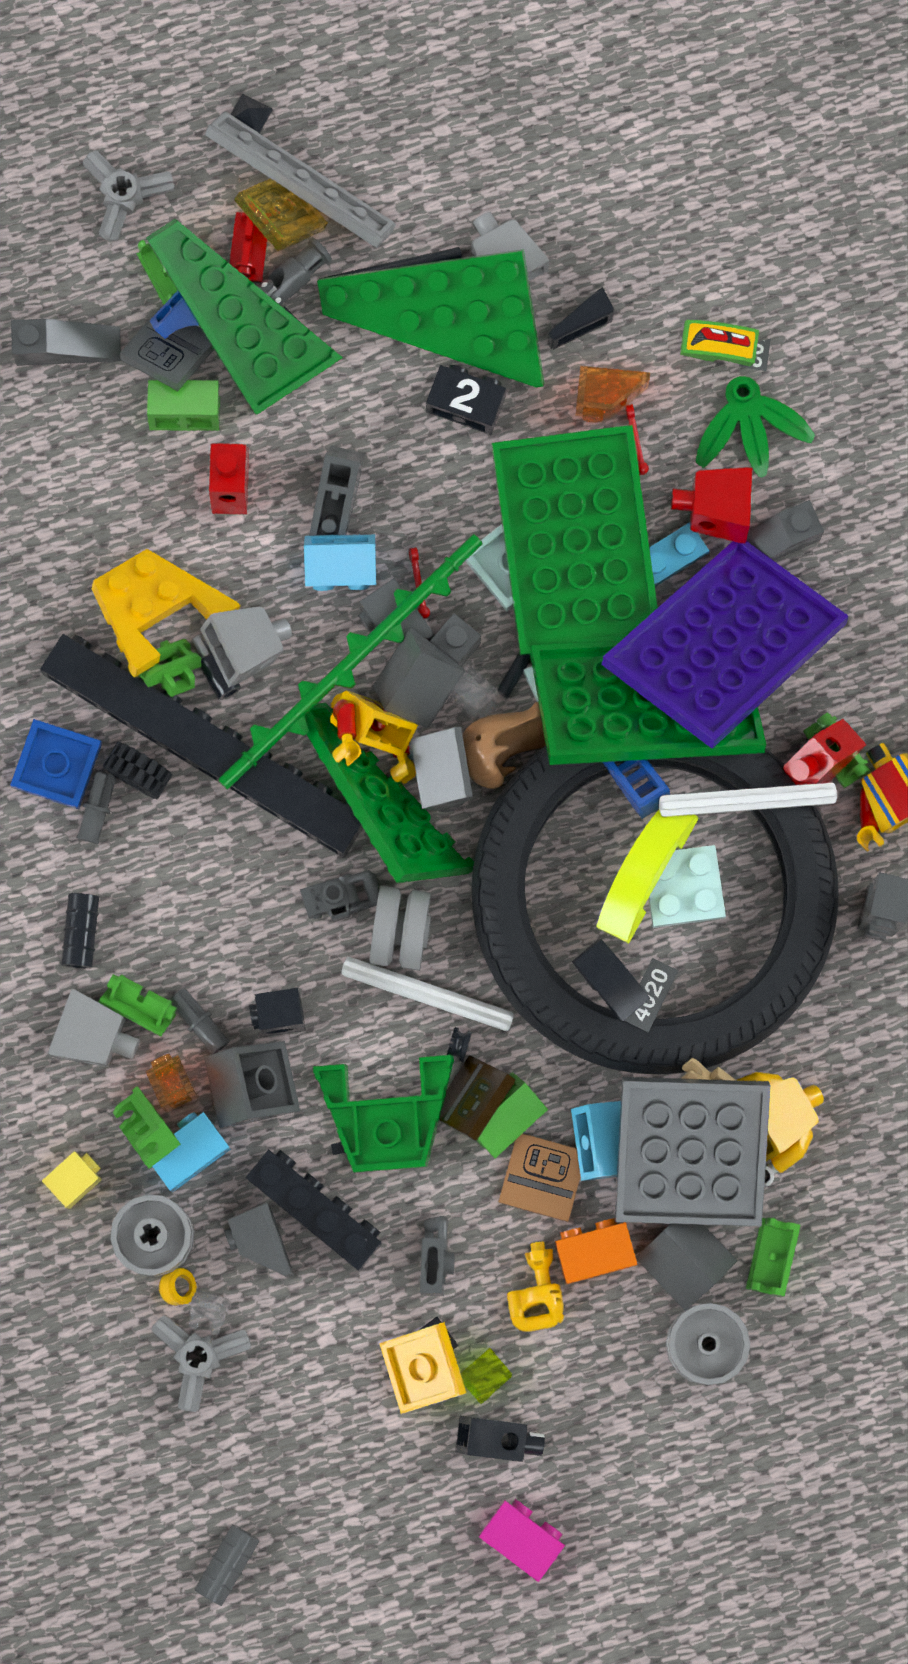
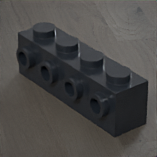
M268 1149L245 1178L360 1272L382 1245V1242L377 1239L381 1232L365 1219L360 1224L349 1216L353 1209L339 1197L335 1196L332 1201L320 1192L324 1185L311 1174L307 1173L304 1177L299 1175L292 1169L296 1162L279 1149L274 1154Z

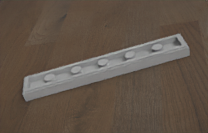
M224 111L208 125L205 133L207 137L374 247L378 248L393 232L396 226L395 222Z

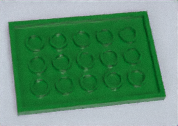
M633 425L492 443L491 449L520 656L531 654V645L621 641L658 608Z
M620 641L531 645L530 657L550 765L765 753L766 740L758 707L712 749L602 666L603 656Z

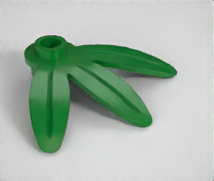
M739 376L728 383L725 391L728 404L716 414L702 436L697 451L696 464L704 468L721 452L730 439L737 422H740L741 438L747 458L758 477H765L767 475L769 465L768 439L760 417H763L779 431L802 442L812 443L815 434L807 422L792 408L770 397L761 396L760 387L755 380L750 377ZM739 388H746L750 394L746 397H741L737 394V390Z

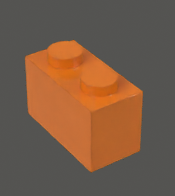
M615 1218L595 1223L597 1230L582 1233V1229L579 1227L560 1233L561 1240L555 1241L554 1244L566 1285L638 1265L626 1222L618 1224Z

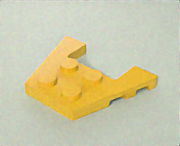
M145 549L93 580L91 588L107 624H111L117 637L116 643L120 652H124L129 663L128 669L134 678L159 663L161 656L141 634L143 631L189 603L206 620L211 614L239 610L241 606L235 600L149 549Z

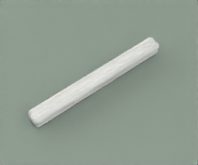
M829 782L662 795L659 799V810L661 816L672 817L826 805L836 802L837 789L834 783Z
M347 957L342 967V975L504 1031L510 1029L514 1014L511 1011L352 957Z

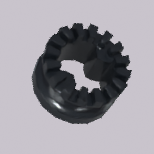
M455 1027L450 1040L454 1043L449 1044L446 1055L456 1056L459 1062L463 1063L472 1032L461 1033L459 1028Z

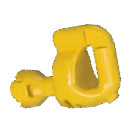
M544 1241L531 1243V1252L525 1253L527 1264L535 1271L537 1286L507 1293L512 1324L523 1332L552 1328L558 1323H562L564 1319L561 1286L551 1283L549 1267L553 1261V1249H545ZM545 1304L549 1310L548 1314L531 1317L524 1316L527 1309Z

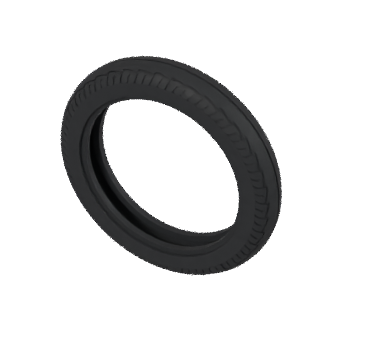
M544 746L514 774L495 801L482 829L473 865L472 908L478 941L489 970L511 1005L541 1035L565 1051L606 1068L637 1074L684 1073L685 1071L682 1069V1066L691 1058L696 1059L707 1068L730 1060L769 1037L792 1016L811 991L824 967L835 933L839 902L837 866L831 840L817 807L813 805L750 810L762 825L772 843L781 870L783 884L781 924L773 948L760 971L741 990L716 1006L682 1017L655 1019L650 1031L646 1032L626 1021L618 1020L611 1010L594 1003L567 984L546 959L531 928L526 906L525 875L531 850L540 831L555 810L567 798L583 786L610 774L603 762L550 765L547 747ZM766 748L765 753L648 759L652 767H665L693 773L713 781L726 790L796 785L783 771L785 764ZM616 761L614 763L616 766H619L625 761Z

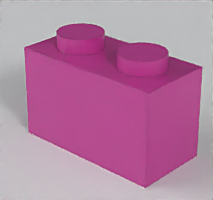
M517 1499L512 1504L504 1500L479 1534V1538L539 1582L565 1547L559 1541L563 1534L546 1521L542 1526H539L529 1517L533 1511Z

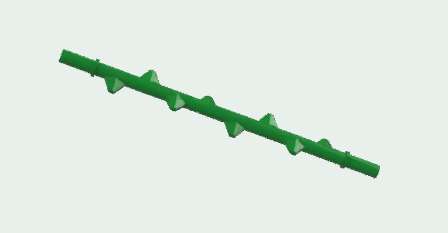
M472 534L449 558L446 556L444 562L413 592L402 589L395 590L394 597L397 608L367 636L350 632L346 636L350 653L318 684L301 681L298 684L301 700L271 729L258 725H253L250 728L254 745L247 752L243 751V756L218 779L220 784L228 790L252 766L255 767L257 765L256 762L287 732L305 736L309 732L305 715L335 686L352 689L356 685L352 670L383 640L401 644L404 640L401 623L431 594L447 597L451 593L447 578L453 572L459 571V567L483 545L482 541L475 534Z

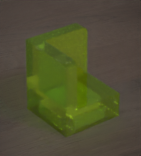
M488 1348L460 1373L464 1386L480 1404L484 1403L512 1377L510 1370L491 1348Z

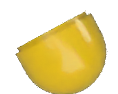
M177 1268L162 1276L159 1282V1293L165 1302L179 1306L188 1304L195 1298L197 1285L194 1276L189 1270ZM178 1277L184 1278L189 1283V1290L184 1296H180L175 1288V1281Z

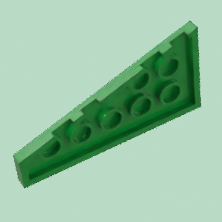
M173 219L146 237L150 247L255 415H258L343 358L178 220Z
M326 702L317 703L305 715L309 731L306 735L396 883L471 873L474 861L470 857L464 860L452 847L456 841L447 832L442 835L429 822L431 819L430 814L426 809H422L421 804L400 782H395L392 776L388 778L376 764L380 760L372 751L366 753L361 749L360 756L349 766H347L345 758L340 762L334 760L332 752L342 743V740L338 738V728L330 723V717L333 713L331 707Z

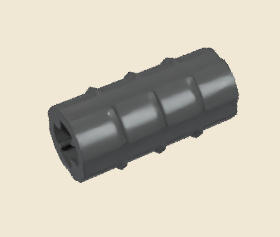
M232 1524L225 1538L222 1539V1543L215 1555H212V1560L203 1572L201 1579L195 1587V1591L222 1606L230 1591H233V1586L239 1576L242 1575V1571L249 1559L252 1558L251 1555L260 1540Z

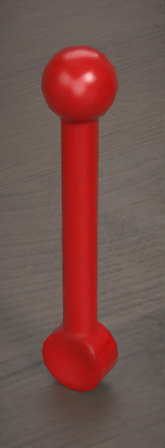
M633 404L625 405L629 425H633L639 475H645L649 471V466L643 459Z
M415 547L409 548V558L412 563L415 586L417 588L422 584L418 563V549ZM424 600L417 610L423 619H427L430 616V609L426 606Z

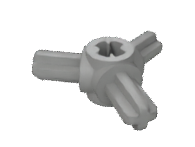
M96 150L90 152L83 160V166L101 183L100 191L105 195L103 205L107 209L99 230V236L107 241H117L119 239L126 215L132 214L137 205L144 204L143 198L174 190L173 178L168 171L138 178L137 173L130 174L122 168L116 170ZM126 187L127 194L120 196L119 188Z
M166 1315L160 1317L152 1327V1332L176 1352L173 1358L180 1363L178 1372L184 1373L178 1408L185 1411L197 1412L199 1410L205 1377L211 1378L212 1369L220 1367L221 1360L251 1349L250 1339L244 1329L212 1340L210 1335L201 1338L195 1332L190 1336ZM197 1346L204 1348L202 1353H207V1361L200 1362L198 1368L191 1365L194 1361L188 1360L189 1352H195Z

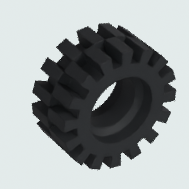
M119 741L103 764V768L117 779L158 800L173 775L154 759H150L144 753H140L137 749Z

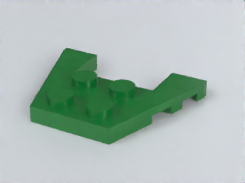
M453 1055L419 1057L420 1096L350 1101L348 1065L313 1066V1073L320 1084L324 1094L323 1098L327 1108L330 1109L337 1127V1133L354 1173L424 1168L428 1166L454 1063Z

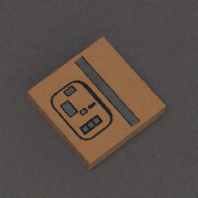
M522 1133L515 1140L498 1203L568 1222L581 1177L577 1148Z

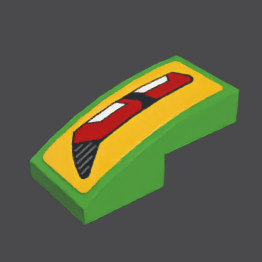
M686 320L680 355L712 362L720 359L750 367L755 363L759 330L712 321Z

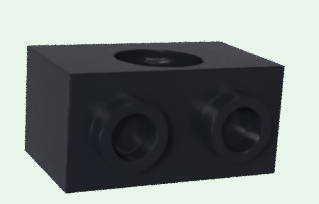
M298 988L254 994L256 1003L249 1004L251 1023L254 1026V1030L259 1029L263 1037L306 1031L301 995Z

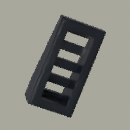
M603 287L591 295L548 333L550 349L554 350L612 322L614 307Z

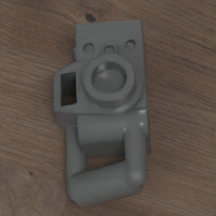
M366 870L300 889L309 919H318L322 915L328 914L332 921L336 922L349 918L352 913L377 906L380 887L376 874ZM363 881L368 897L364 901L359 900L355 883ZM344 908H346L347 912L340 913L334 916L332 915V912L341 910Z
M445 1216L428 1218L424 1222L425 1238H422L420 1294L422 1296H444V1284L447 1274L454 1275L455 1253L448 1252L447 1228L449 1221ZM438 1231V1238H434V1232Z

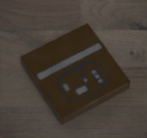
M469 1055L446 1091L439 1122L477 1141L513 1086L515 1079L507 1073Z

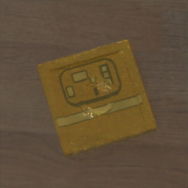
M271 178L240 191L234 199L277 251H281L320 233L328 224L315 207Z

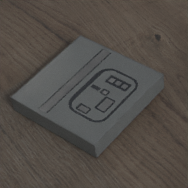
M152 316L120 352L121 360L172 389L179 391L214 349L202 329L198 326H187L178 329L164 339L155 331L150 323V320L153 318Z

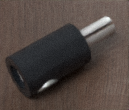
M196 636L192 641L202 657L200 669L218 700H224L238 692L242 688L240 684L228 687L204 636Z

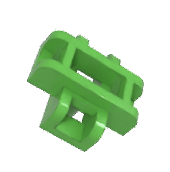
M181 639L171 644L168 640L160 643V648L156 650L161 654L159 662L166 659L168 663L163 665L157 663L149 668V671L146 670L139 675L148 687L160 683L161 688L165 689L170 697L195 688V676L192 670L201 667V657L198 653L191 651V645L187 639ZM179 675L181 680L175 682V677Z

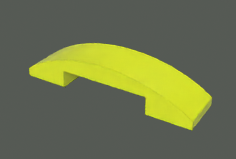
M660 810L655 813L635 841L617 873L596 927L599 930L628 944L630 943L646 914V911L643 909L645 903L676 848H683L699 819L698 816L663 817Z

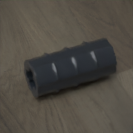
M69 893L67 910L65 912L66 924L64 928L61 966L92 969L95 935L97 934V917L99 915V896Z

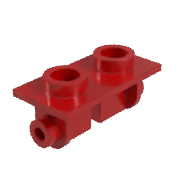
M251 206L245 208V212H236L230 264L251 282L261 283L263 281L268 234L266 235L262 229L269 226L270 221L262 219ZM264 215L261 217L269 219L270 215Z

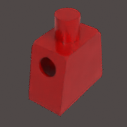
M212 443L210 448L209 496L212 514L247 515L249 448L246 444ZM222 495H231V496H234V497H236V498H233V499H224V498H221L220 496H222Z
M752 468L712 469L695 472L692 490L672 489L671 510L691 511L690 530L693 532L746 544L750 528Z
M843 718L814 735L783 766V771L796 785L829 783L867 744ZM835 742L839 747V752L831 750L829 746Z

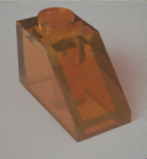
M580 366L575 416H582V420L591 423H600L603 421V418H612L625 405H628L648 389L650 372Z
M169 1053L151 1062L152 1068L147 1070L146 1074L161 1108L166 1113L199 1097L179 1055L172 1058Z

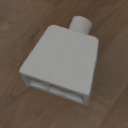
M491 212L484 213L474 220L473 224L480 237L471 242L473 256L524 249L529 281L548 272L549 259L516 220H509L499 226Z
M260 606L211 614L200 628L229 688L274 663L283 652L281 641L290 639L292 636L290 624L286 619L271 622L265 609Z
M71 989L48 1054L57 1059L109 1067L114 1053L133 1059L140 1039L121 1033L126 1021L123 1016L79 991Z

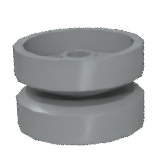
M381 885L373 927L370 964L389 966L393 960L395 945H401L399 957L401 967L403 969L420 971L424 948L427 949L431 915H429L431 892L412 890L408 895L406 911H400L402 894L399 888Z
M146 1194L131 1199L119 1209L112 1222L110 1240L116 1257L126 1268L143 1276L160 1277L174 1271L186 1262L193 1249L194 1229L190 1217L180 1205L164 1196ZM154 1229L160 1232L157 1235V1243L148 1241L147 1234L150 1230Z
M707 1303L692 1306L676 1317L668 1330L666 1348L668 1359L678 1374L690 1382L713 1385L725 1383L740 1372L748 1359L750 1340L748 1329L739 1315L726 1306ZM711 1337L714 1339L712 1344L714 1349L712 1351H705L703 1349L702 1341L704 1338Z

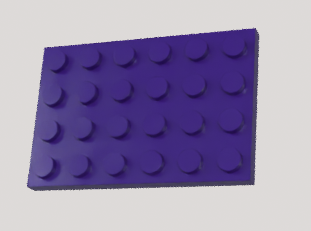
M732 541L603 656L602 666L713 749L847 624L849 616L746 541L745 544Z

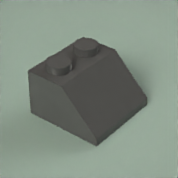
M285 1041L232 1047L204 1057L219 1128L244 1125L300 1111Z

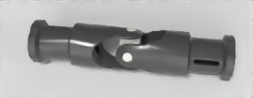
M312 237L308 241L307 247L294 258L289 257L257 287L281 306L311 280L310 276L324 263L328 265L332 258L322 244Z

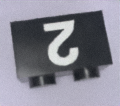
M440 365L426 401V412L492 435L506 398V388L502 387V383L494 378L483 376L480 379L471 376L466 369L460 366L449 365V367Z

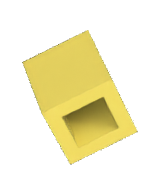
M74 1151L48 1174L42 1182L65 1208L70 1209L102 1180L96 1174L101 1168L88 1153L81 1157Z

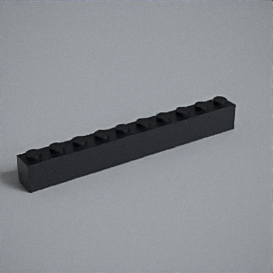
M62 634L40 668L42 674L48 679L216 781L243 756V751L247 752L251 748L241 742L243 736L232 728L224 726L221 730L210 723L213 718L196 707L193 711H190L180 705L183 700L177 695L170 697L165 689L161 693L152 687H148L139 675L134 678L131 674L121 669L122 663L108 653H104L101 657L90 649L93 645L76 634L73 638ZM269 751L256 762L257 765L255 767L252 766L229 788L342 858H345L363 829L346 799L342 803L331 796L333 791L326 785L315 781L312 785L301 778L303 773L287 762L283 766L271 760L273 754Z

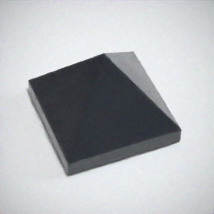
M242 94L230 115L260 134L273 109Z

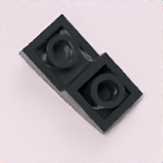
M600 938L572 961L590 987L599 993L617 1019L622 1022L650 999L625 965Z

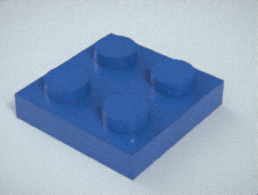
M33 719L10 786L11 788L79 810L102 742Z

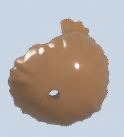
M539 702L534 703L526 711L495 714L481 718L466 728L463 733V741L469 776L474 782L485 788L496 789L504 783V777L516 769L515 767L506 768L502 766L510 757L521 752L546 746Z

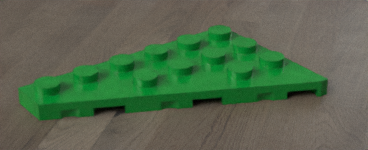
M524 249L319 278L317 280L324 316L536 388L545 385Z

